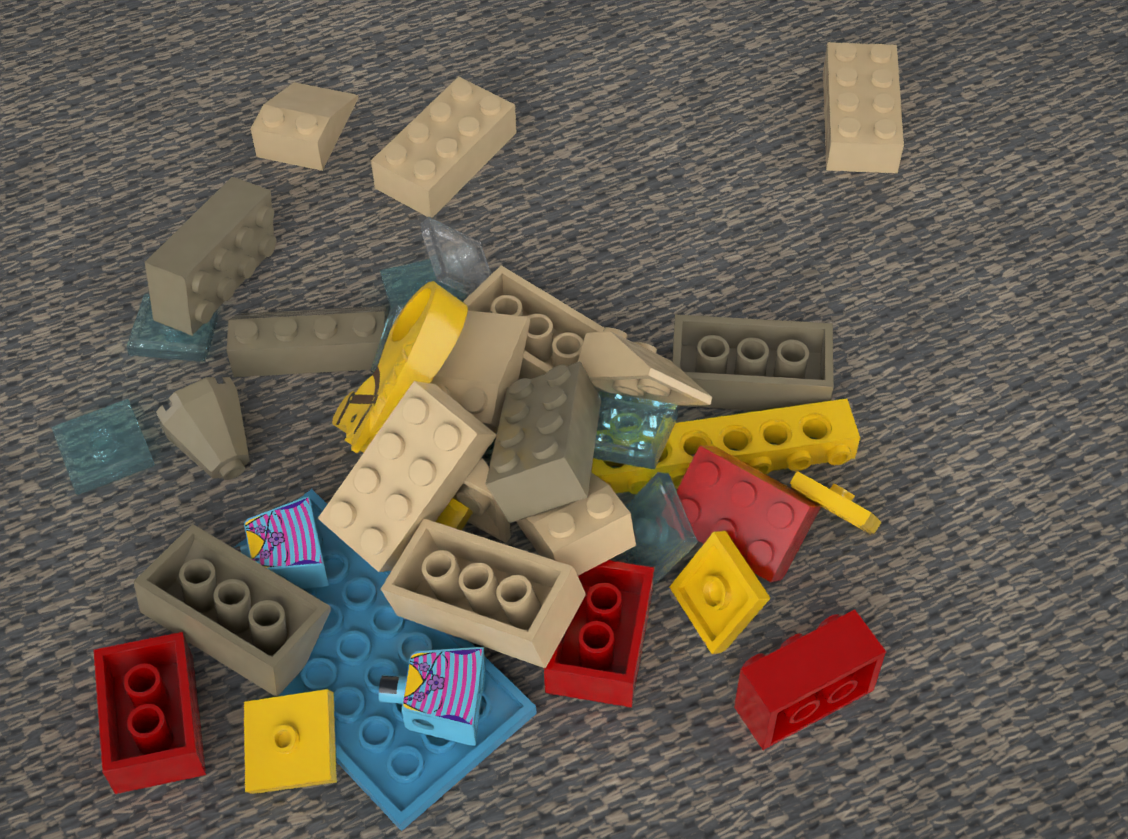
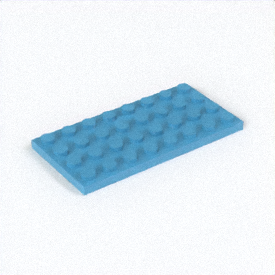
M311 489L299 499L304 497L310 498L329 586L303 588V590L330 605L331 611L305 667L279 696L325 689L334 692L336 762L389 819L403 831L537 714L536 705L485 657L486 670L476 745H467L405 728L402 704L379 702L381 676L407 677L410 655L415 651L470 648L475 646L467 640L397 616L381 591V587L391 571L378 572L318 519L327 503ZM245 538L236 546L248 544L247 538Z

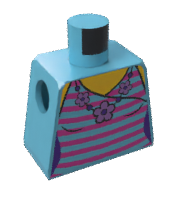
M309 497L298 499L253 516L244 522L248 544L232 548L301 589L329 586Z
M470 647L415 651L410 655L407 677L381 676L379 702L402 704L405 728L411 731L467 745H476L486 670L484 648Z

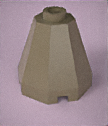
M205 377L175 391L168 398L172 406L165 411L162 405L156 411V414L166 437L213 479L223 478L224 480H231L241 475L245 471V465L250 461L238 391L230 377H222L223 384H218L215 377Z

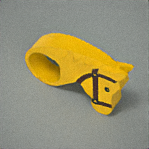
M434 281L422 286L404 306L389 332L377 369L356 392H350L342 400L333 416L332 424L346 433L344 440L352 445L351 450L355 453L359 451L365 452L414 381L430 383L460 336L467 317L468 306Z

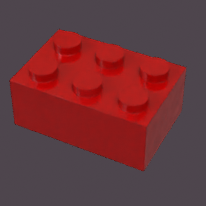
M700 445L662 520L703 544L713 532L726 531L753 573L769 582L782 580L786 575L822 505L715 446Z
M607 560L578 575L586 595L546 669L544 668L545 693L632 708L653 594L654 567Z
M855 609L843 616L839 614L831 615L822 621L816 630L804 636L800 633L795 634L785 640L776 651L766 656L760 653L748 659L740 670L734 708L762 750H765L874 691L886 650Z
M179 632L94 649L102 772L114 793L119 794L206 775L194 661L184 633Z

